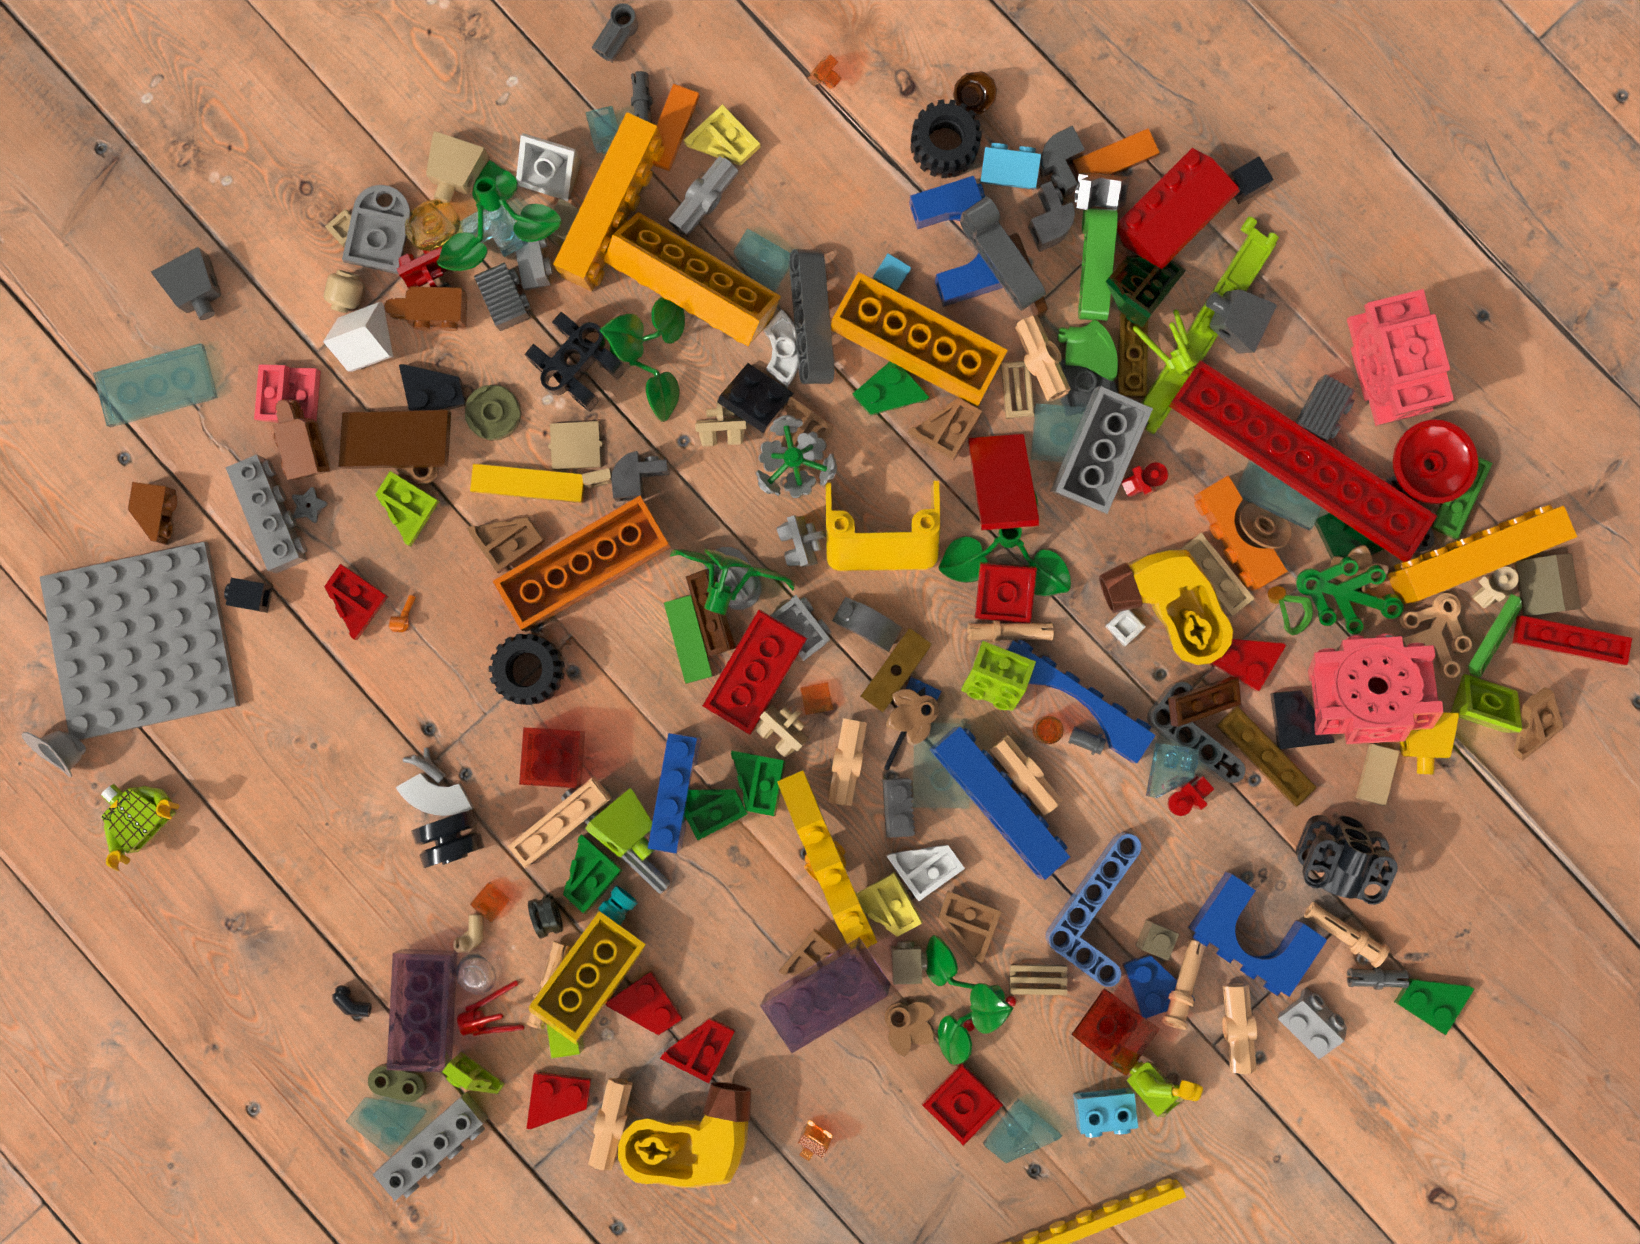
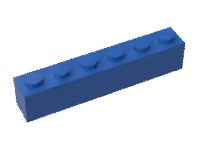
M954 727L929 750L1036 877L1046 880L1070 858L1065 851L1067 849L1066 844L1058 836L1053 837L1047 830L1049 824L1041 815L1037 814L1035 816L1029 809L1031 806L1029 800L1022 793L1019 792L1017 794L1011 787L1013 784L1012 780L1003 771H997L992 765L995 762L986 750L983 749L981 751L975 745L976 738L967 728Z

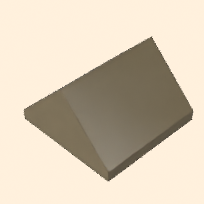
M1572 554L1551 555L1515 562V569L1519 575L1518 587L1523 616L1581 609Z

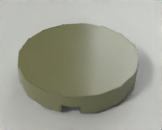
M484 385L476 389L467 399L465 420L469 428L480 438L489 441L502 440L510 436L518 427L521 419L520 404L516 396L507 388L497 385Z

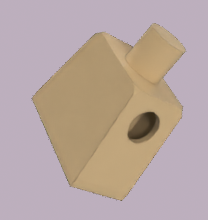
M434 131L426 176L433 184L438 185L434 199L450 204L454 191L466 195L470 193L476 179L489 159V155L484 147Z

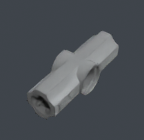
M719 156L701 179L697 178L686 192L685 200L668 220L675 230L688 237L705 214L709 215L713 212L722 198L721 194L738 174V170L726 158Z

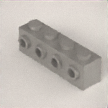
M254 455L226 467L267 571L279 573L307 561L305 552H307L306 544L296 534L294 529L297 526L296 520L291 511H287L283 501H286V496L281 486L276 485L273 478L276 472L271 461L259 455Z
M465 1092L385 1162L373 1176L394 1201L401 1195H404L405 1198L409 1197L420 1187L417 1181L424 1175L428 1179L441 1168L439 1164L441 1160L446 1156L451 1160L463 1149L461 1143L469 1137L471 1140H474L485 1130L483 1124L488 1119V1116L472 1097Z

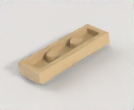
M1202 533L1180 549L1191 553L1211 581L1221 606L1230 617L1254 600V597Z

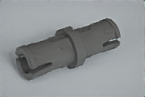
M636 71L631 74L633 88L631 106H634L635 116L652 123L651 106L653 98L649 92V74L644 71Z
M1373 967L1372 970L1352 968L1347 970V976L1359 977L1358 979L1347 978L1349 987H1373L1375 990H1382L1383 987L1408 988L1409 981L1397 980V978L1409 979L1407 970H1382L1381 967Z

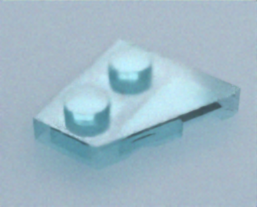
M747 228L733 251L734 256L744 268L748 277L776 292L789 270L791 253Z
M1156 743L1146 796L1159 798L1194 779L1195 770L1198 765L1199 750Z
M365 1097L346 1122L387 1156L391 1157L426 1114L427 1110L421 1107Z
M1018 1098L984 1140L983 1145L1003 1162L1009 1163L1059 1140L1062 1134Z

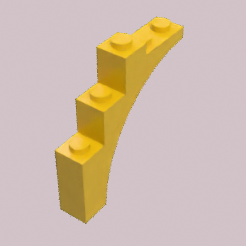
M802 770L777 781L833 918L851 953L865 950L871 945L878 943L804 771Z

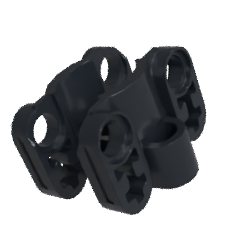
M560 312L552 321V324L556 330L568 338L567 341L552 358L535 344H532L524 355L531 364L542 372L540 377L541 384L550 394L558 396L568 391L575 401L591 412L599 403V400L578 380L595 361L600 368L606 369L616 380L623 375L626 368L615 355L604 348L606 338L600 332L601 328L599 325L588 322L579 327L567 315ZM595 332L599 334V338L595 343L586 339L589 333ZM571 354L580 355V361L576 365L567 364V359ZM552 376L559 383L556 387L549 386V380Z
M1323 815L1312 816L1307 821L1296 847V855L1298 861L1303 865L1302 873L1308 886L1317 889L1322 888L1329 893L1344 898H1357L1371 905L1380 904L1385 900L1398 870L1397 862L1392 853L1389 852V844L1383 833L1379 831L1367 832L1361 822L1348 816H1339L1336 825L1331 824V821ZM1321 825H1324L1325 831L1321 830L1316 837L1314 828L1319 829ZM1376 841H1379L1381 847L1376 846L1374 848L1373 845L1376 843ZM1310 848L1306 859L1303 858L1302 853ZM1387 861L1389 866H1383L1384 862ZM1310 870H1314L1317 873L1324 872V875L1319 879H1312L1308 876ZM1377 884L1380 886V891L1376 895H1367L1364 892L1365 888L1368 885Z

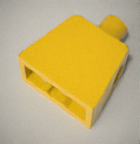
M1443 712L1433 729L1411 730L1406 740L1399 742L1402 756L1417 757V774L1434 775L1435 758L1451 757L1459 713Z

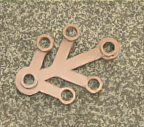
M1443 593L1435 597L1432 607L1418 612L1404 613L1400 618V623L1405 629L1416 628L1421 621L1434 618L1429 629L1403 638L1404 647L1412 643H1424L1425 646L1434 645L1441 665L1440 672L1445 678H1455L1460 674V666L1457 662L1452 661L1442 635L1445 624L1452 636L1451 646L1455 652H1468L1472 647L1470 638L1463 635L1457 619L1461 611L1460 601L1455 595L1450 593ZM1445 602L1451 605L1449 612H1446L1443 608ZM1409 615L1414 618V623L1411 626L1406 622V618ZM1460 639H1462L1465 642L1464 649H1460L1458 647V641ZM1449 664L1454 668L1452 675H1449L1446 670Z

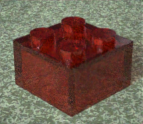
M523 727L519 785L580 788L585 731Z
M1104 988L1071 1035L1109 1066L1127 1076L1160 1028L1122 999Z

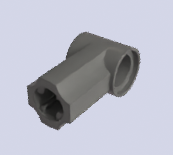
M620 3L613 7L609 21L592 46L593 51L606 61L613 63L628 38L637 32L638 20L630 5ZM623 16L631 17L630 22L625 25L618 23L619 19Z

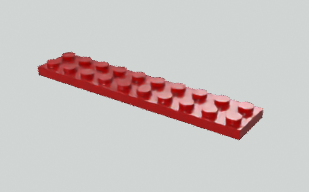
M1201 360L1169 405L1170 408L1403 562L1411 559L1437 515Z

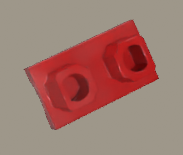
M434 241L423 246L422 250L425 255L417 259L408 253L399 257L400 267L396 269L408 289L416 286L421 287L429 283L430 287H438L435 279L443 276V273L448 271V269L440 267L436 262L440 257L442 247H438Z
M1158 462L1150 463L1146 468L1139 465L1132 469L1134 475L1123 480L1121 483L1128 497H1133L1141 492L1144 495H1150L1157 491L1155 487L1166 483L1169 472L1165 465Z
M1194 775L1188 782L1177 781L1172 786L1177 792L1172 793L1167 801L1168 809L1177 816L1189 814L1192 808L1202 810L1208 805L1204 798L1214 788L1203 776L1198 777Z

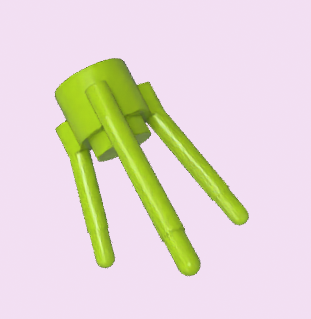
M1177 309L1173 311L1177 327L1174 322L1169 324L1178 348L1170 352L1171 359L1138 326H1134L1133 330L1166 363L1169 370L1176 368L1178 374L1198 363Z

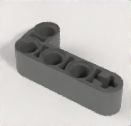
M986 196L962 212L960 224L1011 300L1022 311L1046 295V292L1036 274L1000 225V213L996 205Z
M1186 682L1170 684L1147 714L1150 726L1220 781L1229 783L1239 782L1245 775L1244 763L1193 722L1179 727L1171 725L1168 698L1174 695L1177 687L1182 688L1185 692L1194 688ZM1161 709L1165 710L1168 714V721L1164 725L1159 724L1156 719V714ZM1183 727L1188 728L1191 733L1190 739L1185 743L1179 738V731ZM1207 744L1213 750V755L1209 760H1205L1201 755L1202 748ZM1220 761L1225 765H1233L1231 768L1234 772L1233 775H1226L1228 770L1217 763Z

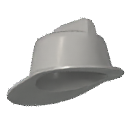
M733 547L716 549V551L722 552L726 556H734L750 564L747 558ZM715 565L714 575L716 582H720L723 570ZM729 567L725 584L732 587L730 592H733L749 568ZM750 577L738 592L735 601L730 600L728 607L734 610H744L758 601L761 594L759 577Z
M56 731L42 738H38L29 732L21 734L26 744L34 752L60 768L70 778L72 777L70 770L86 751L85 745L76 736L66 732Z

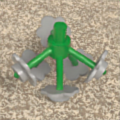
M784 415L774 420L773 425L770 427V431L775 432L776 435H785L788 449L781 447L779 440H774L772 443L765 441L761 444L760 449L762 453L758 456V459L761 463H764V469L767 472H773L776 468L778 469L771 477L760 470L756 471L758 485L767 494L771 493L777 496L781 494V488L775 480L788 467L792 468L794 472L787 475L784 489L789 491L790 496L793 498H800L803 494H811L812 487L816 485L814 476L808 475L807 471L799 470L802 464L821 470L819 479H821L820 485L825 486L827 480H832L836 474L837 464L834 454H829L828 458L824 460L823 465L814 462L815 459L821 460L824 457L823 451L827 447L826 441L823 438H818L816 432L812 431L809 434L801 433L797 439L799 445L797 448L794 447L791 433L796 432L798 427L803 425L801 419Z

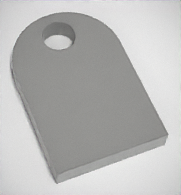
M375 185L359 194L353 206L342 257L344 263L398 274L396 269L400 267L398 259L403 256L411 220V212L407 200L398 190L386 185ZM382 194L392 196L393 201L388 207L379 206L377 204L379 196Z

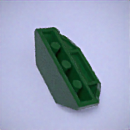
M1127 256L1109 276L1106 283L1119 311L1130 322L1143 327L1186 270L1173 260L1161 269L1141 256Z

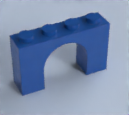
M970 176L910 195L909 206L918 230L943 221H960L962 212L983 199L985 194L981 183L977 184L975 177ZM979 253L968 264L938 273L935 277V284L943 307L1003 288Z
M668 733L648 849L676 854L682 849L687 821H684L685 808L692 772L698 762L702 740L700 737Z
M1225 872L1188 927L1195 932L1193 938L1206 947L1209 943L1218 948L1216 954L1230 964L1233 959L1242 965L1240 971L1253 980L1258 976L1266 981L1263 987L1276 996L1283 993L1290 997L1327 939L1304 923L1296 920L1275 950L1261 956L1247 954L1238 944L1235 927L1239 915L1256 890L1233 874Z

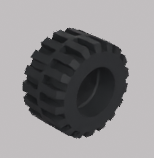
M944 99L938 100L937 106H934L933 102L928 104L926 111L922 109L918 113V119H915L913 123L910 146L911 153H914L913 159L916 164L921 163L920 169L924 172L927 169L931 170L930 175L936 177V173L942 174L941 178H947L949 173H952L953 177L959 176L960 170L963 172L967 171L970 163H974L978 154L982 138V131H979L980 121L979 119L974 120L976 114L973 110L967 112V105L961 103L960 106L955 105L956 100L950 99L949 104H945ZM947 128L955 131L962 143L955 149L942 150L932 143L929 136L938 129Z
M516 634L515 637H508L505 639V643L499 644L496 647V654L491 655L490 660H493L492 666H489V672H492L490 681L492 684H495L496 692L502 694L507 701L521 705L543 703L544 700L554 696L555 690H559L561 687V679H564L565 673H562V668L565 665L564 661H561L560 656L562 655L560 651L556 650L553 643L537 635ZM524 653L535 654L542 663V674L539 680L532 686L519 685L512 673L515 660Z

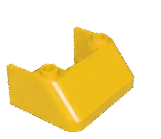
M933 481L931 485V509H922L913 516L911 522L912 532L855 533L854 519L848 512L832 511L831 482L825 484L827 563L833 570L840 572L928 570L936 564L939 555L940 537L939 481Z

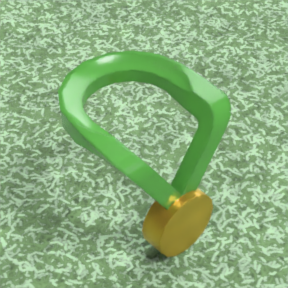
M1281 586L1270 588L1267 593L1268 599L1271 603L1280 605L1285 631L1291 635H1298L1303 632L1313 617L1311 600L1307 597L1286 595V590ZM1284 601L1301 603L1305 610L1304 619L1294 628L1290 627Z

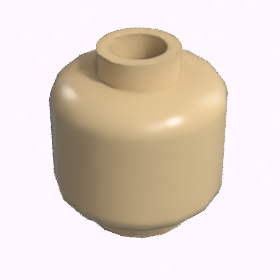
M337 270L336 273L328 276L323 296L327 302L332 304L331 309L348 313V309H356L360 306L364 284L359 280V275L344 270Z

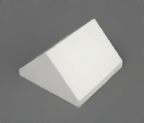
M522 133L516 176L518 186L568 201L581 166V160L576 149Z
M383 302L372 304L337 318L324 339L325 345L347 371L353 372L393 357Z

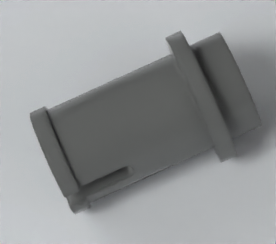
M1074 726L1068 743L1092 751V755L1095 753L1100 755L1106 739L1102 738V734L1097 736Z

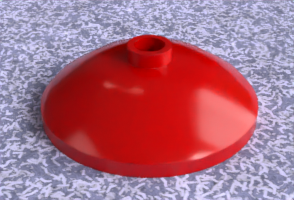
M1426 420L1410 427L1399 438L1393 453V469L1399 484L1410 496L1425 503L1442 504L1459 498L1471 487L1478 471V455L1473 441L1460 427L1444 420ZM1425 461L1431 463L1430 470L1425 467Z

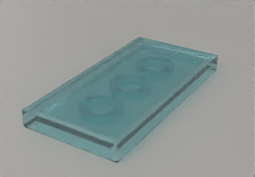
M201 343L93 373L106 426L110 428L218 398L205 347Z

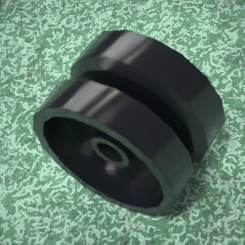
M468 810L411 830L415 844L424 845L434 841L436 845L422 851L419 855L423 868L439 863L445 865L467 857V853L485 847L481 834L472 833L463 837L461 835L462 831L473 828L477 823L473 810Z

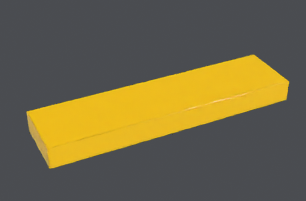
M473 464L470 492L582 503L584 483L582 474Z

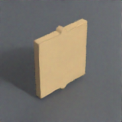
M599 421L550 424L551 444L548 445V448L551 450L552 470L601 467L600 447L603 446V443L600 441Z

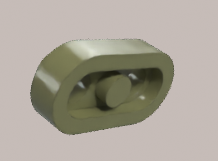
M382 1064L370 1072L368 1086L377 1095L405 1102H413L424 1094L426 1080L419 1072ZM379 1076L386 1079V1085L378 1083ZM406 1083H411L413 1085V1092H408L406 1090Z

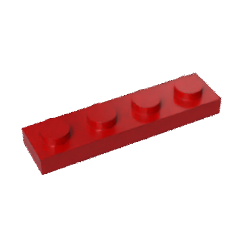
M1521 615L1517 616L1512 644L1627 666L1632 638Z

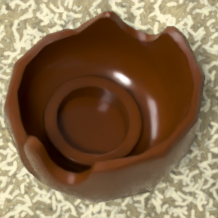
M983 71L970 72L961 76L954 87L953 98L956 100V105L960 106L961 103L967 105L966 111L973 110L976 115L986 112L996 99L997 88L994 79Z

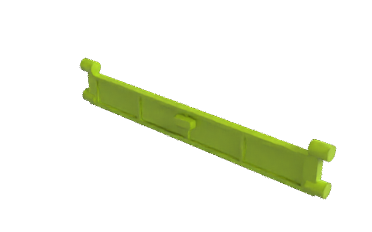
M1249 216L1240 228L1248 236L1212 293L1217 292L1223 296L1226 291H1247L1274 249L1279 237L1274 233H1269L1267 237L1254 228L1257 220ZM1206 302L1186 332L1198 362L1204 359L1218 337V334L1210 328V322L1215 312L1206 306ZM1165 365L1141 403L1153 408L1147 421L1148 425L1145 428L1147 432L1155 434L1172 409L1169 407L1170 403L1196 365L1178 374L1176 368L1169 370L1167 365Z

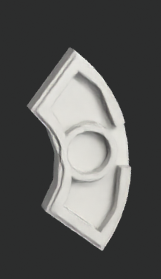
M781 309L763 329L773 349L772 358L766 371L788 388L798 371L796 336L793 322Z
M420 773L396 787L400 795L409 804L428 814L449 816L474 808L461 783L450 787L438 786L430 782L423 773Z

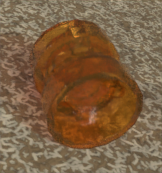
M1053 716L1038 718L1032 727L1034 738L1042 744L1058 742L1064 732L1063 724Z

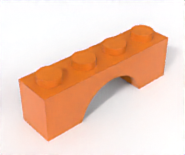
M1229 475L1194 495L1196 500L1194 505L1200 515L1207 517L1211 524L1209 526L1210 532L1216 540H1221L1226 548L1223 550L1226 558L1231 564L1235 563L1240 571L1238 574L1239 579L1246 588L1250 587L1251 591L1257 590L1288 572L1274 549L1253 547L1239 536L1234 520L1236 509L1243 498Z

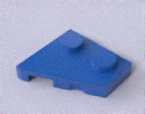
M1149 954L1122 963L1141 1017L1146 1019L1166 1012L1170 1003L1168 999L1169 993L1175 991L1177 980Z

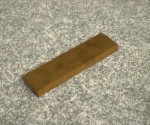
M1238 706L1234 707L1216 724L1220 731L1294 807H1298L1317 788Z

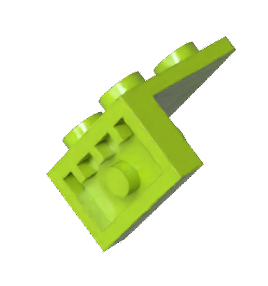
M982 641L972 669L963 683L961 691L967 693L972 699H983L993 703L1000 710L1013 711L1026 692L1036 661Z

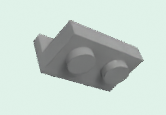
M514 235L513 241L523 289L529 290L551 285L549 275L553 274L550 258H546L544 248L548 247L547 239L526 242Z
M795 595L789 602L770 616L808 638L799 653V656L805 661L830 642V638L827 635L831 631L822 619L818 622L811 615L814 609L805 597L799 599Z
M1307 987L1301 991V996L1298 1000L1279 1013L1278 1020L1318 1059L1345 1041L1347 1026L1342 1017L1333 1013L1325 1005L1323 999L1318 994L1312 993Z

